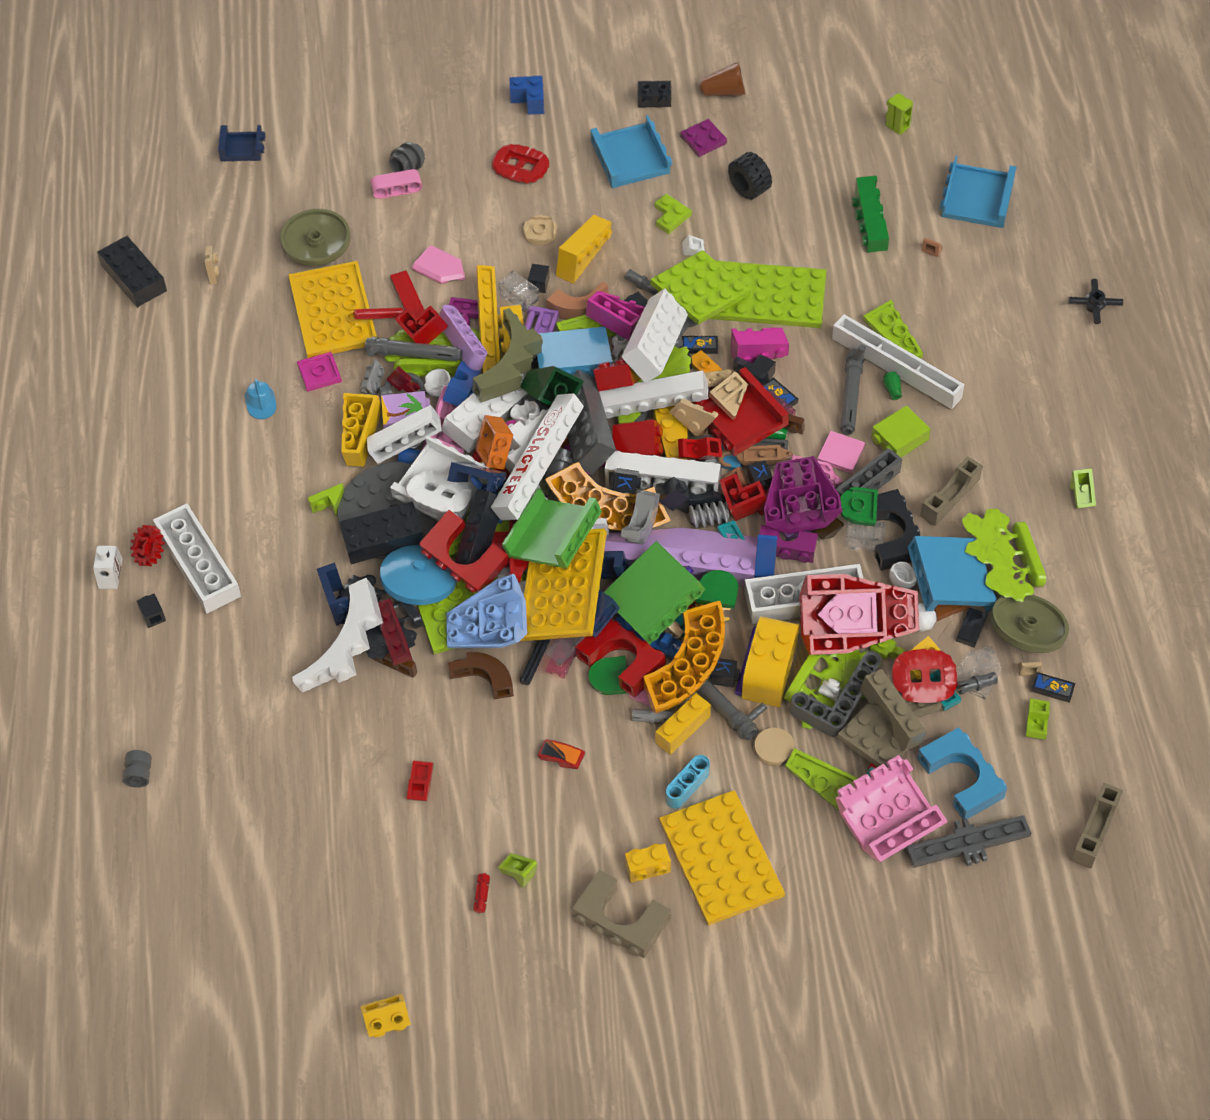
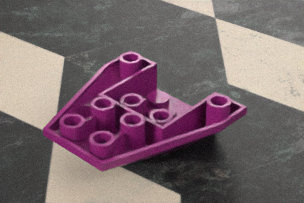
M814 456L776 463L764 506L766 526L792 534L799 531L825 528L842 513L840 495Z

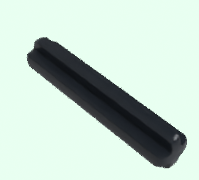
M550 639L537 641L520 677V683L525 685L531 683Z

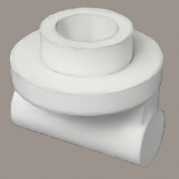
M829 678V680L823 681L818 692L836 701L842 688L839 686L840 683Z

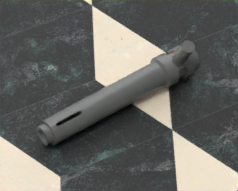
M374 336L367 338L365 343V350L369 356L380 353L382 356L390 354L454 362L462 358V350L458 347L395 341L384 337L379 339V337Z
M859 345L858 349H851L846 355V379L840 426L844 435H851L855 431L860 376L863 372V354L866 350L864 345Z
M707 679L697 692L729 722L728 725L734 731L737 730V734L742 739H752L758 732L753 721L767 709V706L762 702L751 713L746 715L743 711H739Z

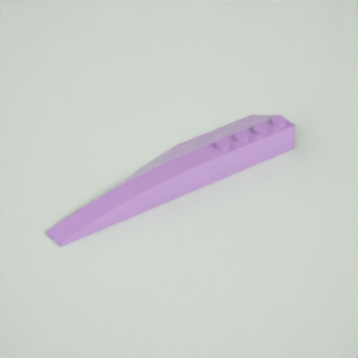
M669 528L652 530L645 544L625 541V537H621V532L606 535L604 551H624L630 567L657 541L684 568L690 566L694 571L691 574L696 579H701V572L708 573L714 570H723L731 573L736 578L739 586H745V579L754 578L758 537L744 536L745 540H741L739 536L738 539L730 538L733 534L726 533L728 538H724L719 532L690 528Z

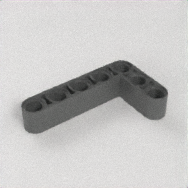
M874 651L864 654L833 708L805 693L797 692L792 696L789 705L790 714L829 736H838V733L844 728L863 696L860 688L864 680H860L858 677L865 678V676L876 672L880 665L881 657ZM795 703H800L803 706H797ZM840 707L846 708L847 711L840 709ZM831 722L838 724V726L832 725Z

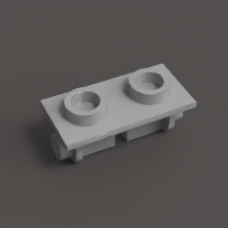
M375 359L374 363L366 368L365 380L359 389L360 394L377 395L385 370Z

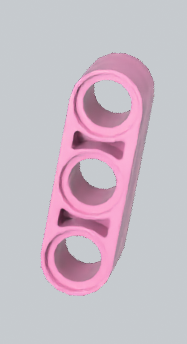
M414 169L378 175L371 179L373 195L378 199L415 193L422 189L419 172Z

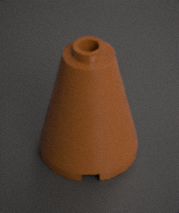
M739 62L702 78L701 83H699L700 93L704 92L705 96L745 95Z

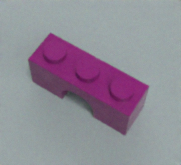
M761 524L759 535L777 536L776 557L797 560L803 563H813L818 534L799 531L798 537L794 541L787 542L780 538L779 530Z

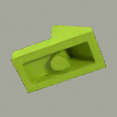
M1092 468L1073 470L1070 489H1074L1076 508L1096 506Z
M340 483L308 497L312 513L331 507L335 516H337L338 506L344 494V485Z
M510 853L498 866V869L501 873L514 877L523 888L536 874L537 862L536 860Z

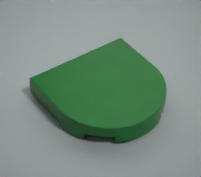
M852 487L845 491L840 497L842 506L841 516L853 524L875 527L878 490Z
M714 570L705 574L700 583L706 590L696 599V603L709 604L720 601L722 607L735 609L738 595V582L731 573L723 570Z
M610 657L596 661L589 670V683L591 687L603 695L627 693L620 688L618 678L627 669L626 657Z

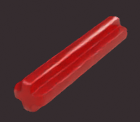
M402 307L355 309L353 316L355 320L396 318L404 310Z

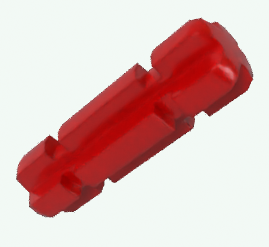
M481 873L477 878V883L479 884L476 885V902H474L473 910L477 913H484L486 911L485 902H487L488 885L490 882V875H487V873Z

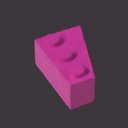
M597 291L587 301L586 316L629 341L645 307L636 305L635 301L630 300V302L620 300L618 296Z
M732 328L730 352L734 360L738 356L753 364L760 354L769 359L788 356L789 342L783 328H762L761 331H753L752 328H747L746 331H737V328Z

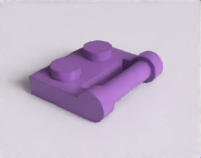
M529 306L527 310L528 316L524 324L527 330L531 328L534 317L539 316L534 328L538 334L554 332L559 311Z

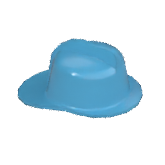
M255 379L248 386L245 393L247 410L256 419H267L276 411L274 392L267 383Z

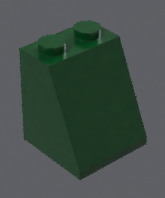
M555 366L527 371L520 388L537 400L551 406L557 395H577L584 381Z

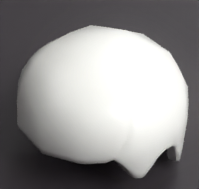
M436 369L429 372L425 376L424 387L426 392L432 397H440L443 386H448L451 380L449 373L445 369Z
M525 400L524 405L515 404L513 406L510 416L516 422L520 421L524 425L529 419L534 420L540 413V407L535 401Z
M898 562L891 567L889 578L894 586L910 589L917 583L913 566L907 562Z
M918 603L919 631L931 630L935 622H937L936 612L934 610L926 611L924 603Z

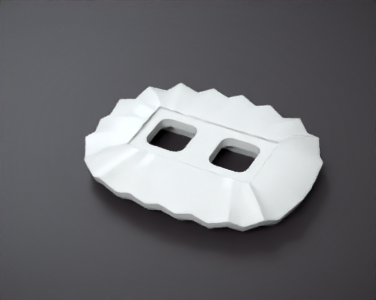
M422 471L420 474H415L407 485V493L411 499L418 504L441 513H446L448 510L453 513H459L466 508L472 498L471 489L467 487V484L447 481L448 476H445L443 473H435L434 471ZM428 484L436 487L435 491H429L425 489V486ZM446 491L454 495L452 498L442 496V494Z

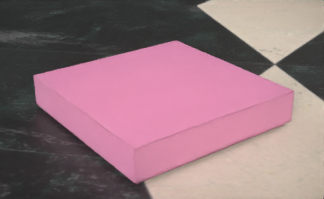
M830 431L817 460L827 462L833 468L852 474L866 442Z

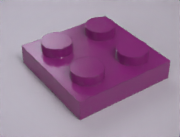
M709 118L680 132V137L698 157L727 144V138Z

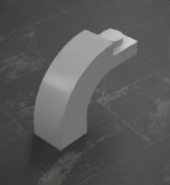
M644 490L637 493L632 519L629 525L624 527L621 532V537H625V541L645 544L648 540L655 522L660 493Z

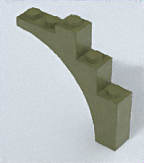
M510 308L503 310V325L511 341L509 349L494 367L473 377L472 391L481 403L519 390L522 380L521 374L531 370L532 356L541 353L542 336L534 328L527 330L526 326L522 325L518 316Z

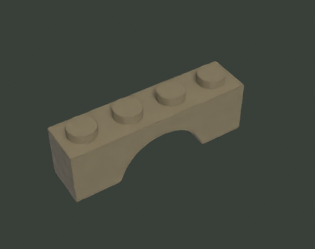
M967 456L956 467L947 485L938 493L933 491L922 503L920 516L936 526L980 480L983 466Z
M880 669L865 676L860 690L870 704H878L886 711L892 723L893 736L902 749L907 751L920 745L926 734V729L884 671Z
M1103 782L1089 820L1072 858L1073 862L1092 869L1123 790Z

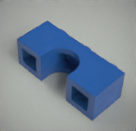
M461 361L455 376L452 377L446 388L443 401L455 406H459L473 394V377L480 375L481 370H472L464 361Z

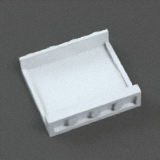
M427 436V444L401 481L399 483L394 482L390 489L392 497L403 503L413 501L415 509L439 521L445 513L418 504L409 497L407 485L414 475L420 474L422 471H434L435 473H443L445 476H448L451 462H468L483 467L486 466L484 463L475 461L470 455H463L456 448L448 447L440 440ZM469 475L468 482L461 483L467 484V487L471 489L472 498L466 508L459 513H454L462 520L470 511L477 490L470 479L471 475ZM477 477L483 484L488 483L487 479ZM427 484L425 489L435 491L436 487ZM446 491L442 494V496L452 498L454 495Z

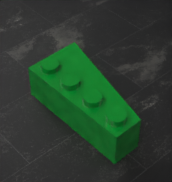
M877 175L857 177L854 197H852V207L856 208L855 218L859 220V233L863 235L862 245L866 246L867 253L888 251L889 245L883 205L880 204V189H876Z

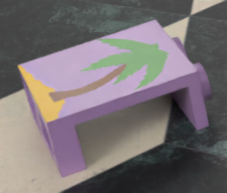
M425 391L381 395L384 429L429 406L430 399L426 398Z

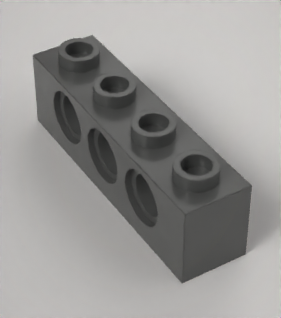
M888 448L836 488L837 492L841 497L845 491L852 487L880 489L901 472L902 458Z

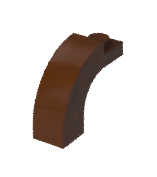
M467 652L466 660L458 659L448 662L450 679L479 676L490 683L494 700L514 696L510 673L506 666L497 658L485 653Z

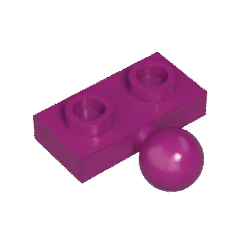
M451 297L449 305L454 306L468 325H470L469 318L479 319L478 300Z

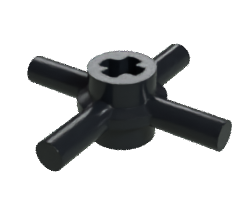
M1092 279L1090 293L1086 297H1069L1068 304L1086 305L1087 310L1093 313L1094 324H1100L1101 310L1106 305L1123 306V299L1106 298L1105 293L1098 289V280Z

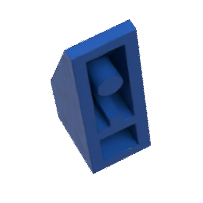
M758 534L754 578L774 576L777 536Z

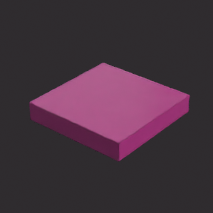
M332 352L297 361L307 392L342 382Z

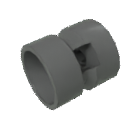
M132 750L126 753L124 762L126 769L123 770L122 778L125 785L140 788L149 784V770L152 756L149 753L141 750Z

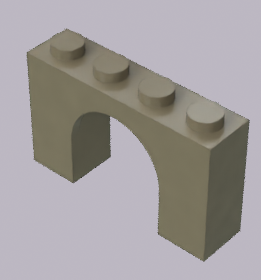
M598 870L572 908L574 920L580 925H587L597 935L606 936L613 944L627 948L632 955H639L645 958L670 921L671 910L652 900L641 918L629 925H618L611 922L603 911L617 890V879Z

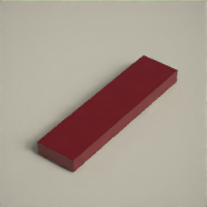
M391 598L378 602L383 621L379 627L393 665L413 660Z

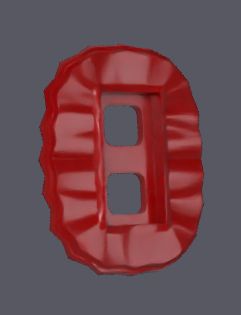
M509 144L501 147L492 160V169L496 174L501 175L503 178H508L510 181L515 180L518 183L524 182L526 184L530 182L536 183L538 179L543 178L550 167L549 159L544 153L519 144ZM511 158L519 160L515 166L508 164ZM526 163L534 165L532 170H527L523 167Z
M919 649L903 652L896 658L892 667L894 687L902 693L904 700L910 702L933 703L944 701L954 695L955 689L958 686L956 664L952 661L950 655L940 650ZM930 669H938L940 671V682L930 681ZM911 670H920L921 682H911Z

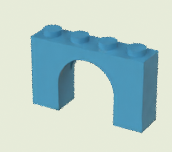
M959 727L919 749L917 760L928 774L949 763L965 764L975 772L977 782L954 796L952 806L962 819H969L1005 798L1007 790L1003 779L998 778L992 765L984 760L981 751L973 746L968 734L963 733Z

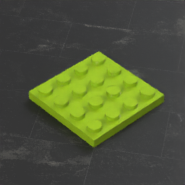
M703 250L650 280V285L658 292L666 289L672 294L677 303L686 310L688 317L697 325L750 295L751 291Z

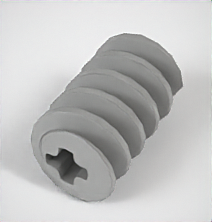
M718 501L717 506L714 502H711L710 508L707 503H704L702 509L699 504H696L695 510L692 505H689L691 525L694 523L695 527L698 528L701 522L703 527H706V523L709 521L710 525L713 526L714 520L717 521L718 525H721L722 519H724L725 523H728L729 511L727 502H725V506L722 501Z

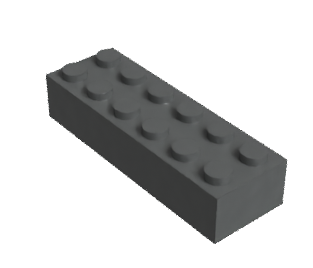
M577 370L573 376L584 382L576 397L584 407L567 434L574 463L579 462L585 472L593 475L616 451L601 396L598 392L596 379Z

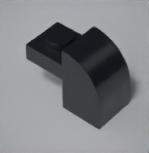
M760 354L752 364L737 356L733 361V370L739 373V370L746 367L763 385L775 374L776 361Z

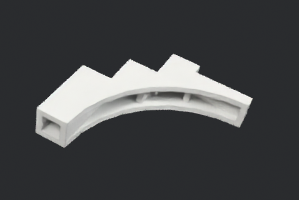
M542 410L534 420L529 419L524 425L520 421L514 425H508L513 433V439L510 446L512 450L508 453L505 467L510 473L513 471L548 410ZM538 484L537 488L535 489L534 493L532 494V496L535 494V492H536V490H537L538 488L541 489L540 486H539V484Z
M367 578L349 585L350 603L348 615L339 636L319 660L292 677L293 683L302 693L334 678L340 683L357 675L352 657L370 649L366 631L383 623L375 589Z

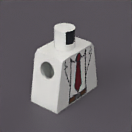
M97 546L94 573L98 589H118L123 558L117 546Z

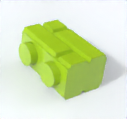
M897 93L887 101L888 111L885 114V118H887L886 126L891 130L894 129V132L900 135L910 128L913 101Z

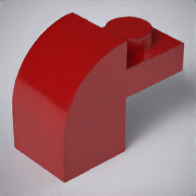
M721 438L678 439L679 458L695 461L722 457Z

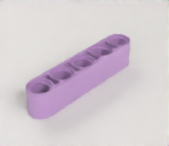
M443 305L440 316L449 326L443 332L454 347L462 350V359L465 364L472 370H481L487 351L459 311L454 306Z

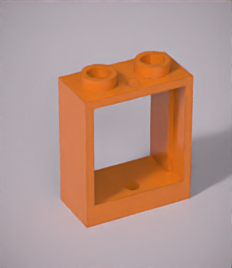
M484 415L475 449L486 467L505 468L513 433L502 417Z

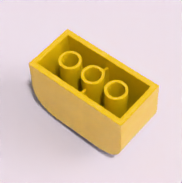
M763 616L759 617L745 667L742 699L757 703L763 702L766 705L781 708L798 644L799 624Z

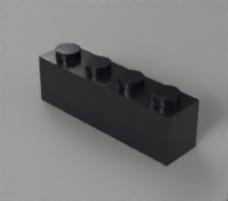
M476 490L455 563L461 565L472 564L479 560L491 546L499 520L491 506L498 495L489 491Z

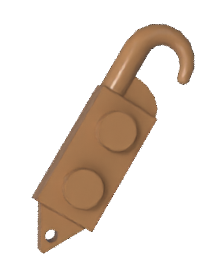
M780 445L751 446L737 454L736 458L744 466L766 460L767 465H775L792 457L793 452L781 448ZM724 449L722 450V457L718 458V462L724 467H731V464L724 462L723 458L733 455Z

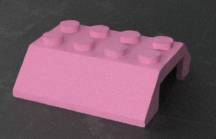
M899 755L887 761V767L885 764H882L870 771L871 778L868 774H865L854 780V788L849 783L837 790L839 796L836 797V802L841 817L863 851L879 863L948 822L937 804L932 807L930 806L910 775L913 771L912 766L907 759L904 760Z

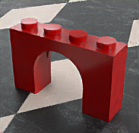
M448 510L419 543L422 550L421 553L427 559H434L436 561L435 564L441 570L447 569L455 581L459 582L461 580L466 584L465 588L474 594V592L477 593L488 586L508 564L510 559L508 554L495 544H492L481 558L472 564L461 565L451 560L449 557L450 546L465 529L466 525L460 517Z
M610 620L596 638L586 636L575 646L577 658L589 667L614 650L632 652L636 659L618 678L620 688L634 698L644 690V676L666 665V657L663 652L652 648L645 640L636 637L632 631L624 629L617 621Z

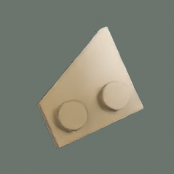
M683 398L670 411L696 437L719 415L714 411L712 414L704 411L702 406L692 404Z

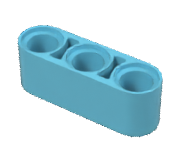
M695 756L667 786L666 803L669 807L674 809L680 808L708 778L710 761L706 756ZM690 780V781H692V782H691V783H685L684 781ZM677 794V795H679V796H678V797H672L671 795Z

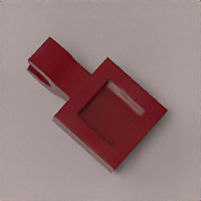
M400 366L386 379L398 391L404 389L406 393L416 392L420 388L417 383L410 382L412 377Z

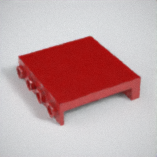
M746 367L739 370V376L748 386L735 419L732 420L709 396L706 400L691 402L692 404L702 406L704 411L711 414L714 411L719 414L707 427L712 432L714 438H721L724 449L733 456L789 425L788 412Z

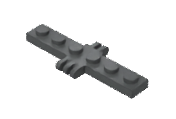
M1024 815L975 828L974 824L970 825L967 818L962 819L964 827L961 826L959 820L954 821L956 828L953 829L954 834L907 846L906 851L913 868L963 855L966 865L970 866L972 865L970 857H972L975 864L980 863L978 855H980L983 862L988 861L984 849L1030 837L1031 830Z

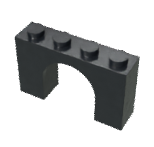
M898 489L880 493L877 497L876 522L881 520L894 522L901 527L904 533L896 540L875 546L874 557L880 570L883 571L890 569L898 562L912 563L907 547L914 536H920V530L918 525L914 524L912 512L907 509L905 497L900 494Z

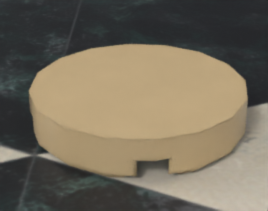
M544 215L531 217L523 226L525 239L535 245H545L552 242L558 233L556 222Z
M771 727L764 729L758 734L755 739L754 751L763 763L779 766L788 761L794 750L795 742L787 731Z

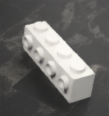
M429 405L367 437L369 454L378 464L425 440L427 436L431 437L441 432L439 415Z

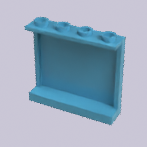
M646 115V123L599 134L597 128L590 129L591 143L612 188L670 174V166H672L671 157L667 156L666 147L661 143L660 134L655 131V123L650 120L648 115Z
M955 156L954 162H950L949 172L951 175L948 174L946 179L948 187H944L943 191L945 200L941 199L939 209L942 210V217L1003 228L1017 167L1010 165L1008 173L957 164L958 156Z
M606 327L539 333L543 339L541 353L537 354L539 368L555 366L571 375L580 370L595 378L593 370L599 366L598 364L603 362L613 364Z
M914 536L907 548L926 611H933L937 605L984 606L986 613H989L996 602V595L991 588L985 585L986 575L988 574L986 564L979 561L976 556L965 552L968 542L975 541L976 538Z

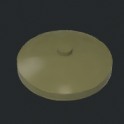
M309 209L297 213L284 224L280 240L284 253L291 260L302 265L319 266L331 263L341 257L349 247L351 235L349 225L341 215L326 209Z
M1035 595L1025 596L1023 602L1015 601L1012 597L1005 598L1002 596L995 602L991 611V623L998 635L1009 644L1032 653L1056 651L1063 646L1069 634V625L1064 614L1049 601Z

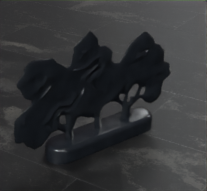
M367 574L363 577L353 575L348 579V584L341 587L339 596L336 599L347 597L350 603L349 585L367 578L374 587L376 583L375 576ZM374 587L375 593H378L376 597H379L377 601L380 602L382 595L388 593L384 589L381 590ZM392 597L395 602L393 607H398L405 616L404 618H398L408 647L411 648L415 646L414 641L416 640L417 633L404 628V623L408 620L414 629H418L423 626V621L412 604L403 603ZM378 625L366 631L370 647L369 650H366L368 657L373 659H383L389 653Z

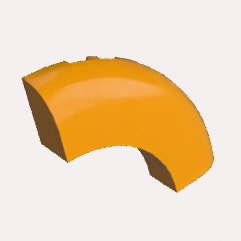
M579 462L573 463L544 479L560 502L585 506L590 497L596 498L602 511L598 518H606L610 530L622 531L624 527L629 525L632 519L638 492L635 494L619 493L601 487L586 474ZM654 487L644 490L656 493ZM660 502L653 527L671 521Z
M720 601L686 610L683 613L685 637L674 659L670 664L644 676V689L654 714L668 710L688 699L699 690L713 672L720 658L725 637V619Z

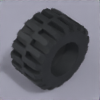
M746 152L728 165L729 179L735 190L742 197L744 196V198L752 200L771 188L772 175L763 159L756 153Z

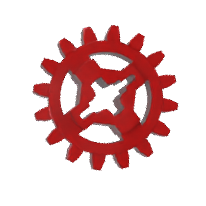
M142 525V528H137L138 533H133L134 540L130 541L133 543V546L130 547V550H133L131 557H135L134 562L138 563L139 566L152 567V564H157V559L162 558L160 552H164L162 545L165 542H162L161 539L164 535L160 534L161 530L156 529V526Z

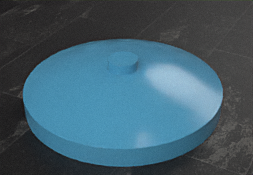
M419 545L405 546L391 552L383 560L380 568V581L384 590L394 599L412 605H428L445 599L453 592L457 581L450 576L451 573L447 569L441 570L435 564L436 561L434 559H427L422 555Z

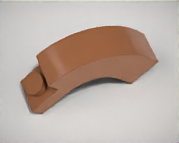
M602 282L591 293L583 297H572L557 289L546 299L547 309L559 311V318L565 320L585 315L588 299L597 291L608 293V285Z

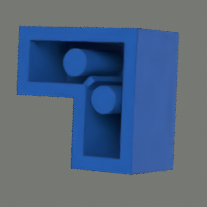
M543 76L509 77L511 104L527 103L528 115L544 114Z

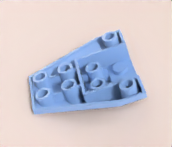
M514 574L493 581L446 613L448 648H503L518 643L527 635L526 600Z

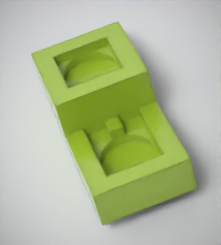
M1030 698L1026 737L1046 740L1050 701Z

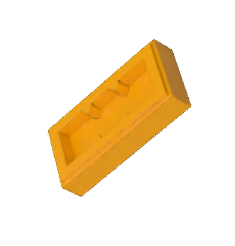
M702 350L691 356L692 368L696 371L703 370L706 373L723 370Z

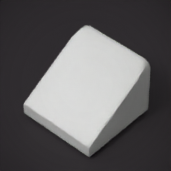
M688 235L682 242L683 255L690 256L701 250L704 251L703 240Z

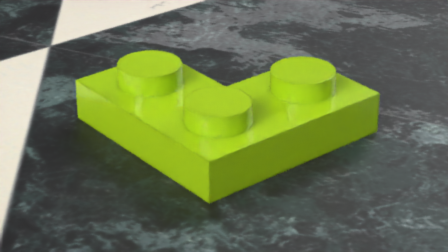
M667 193L655 202V208L664 213L656 221V226L668 234L692 215L691 209Z

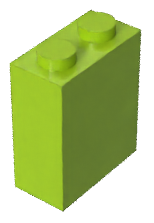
M906 405L874 425L871 438L884 451L890 448L899 457H903L929 440L931 428Z

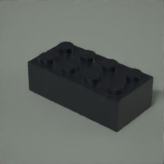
M128 235L97 251L101 266L136 307L167 291L164 277Z
M413 501L339 521L351 564L388 555L405 546L419 545L424 539Z

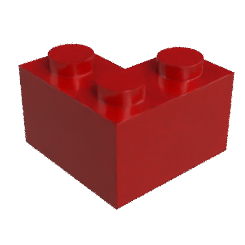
M431 305L417 317L409 308H406L395 318L415 343L429 344L449 327Z
M622 357L614 364L609 362L600 363L593 370L598 392L632 386L641 379Z
M737 473L719 480L729 510L736 521L764 510L767 495L760 481L744 487Z

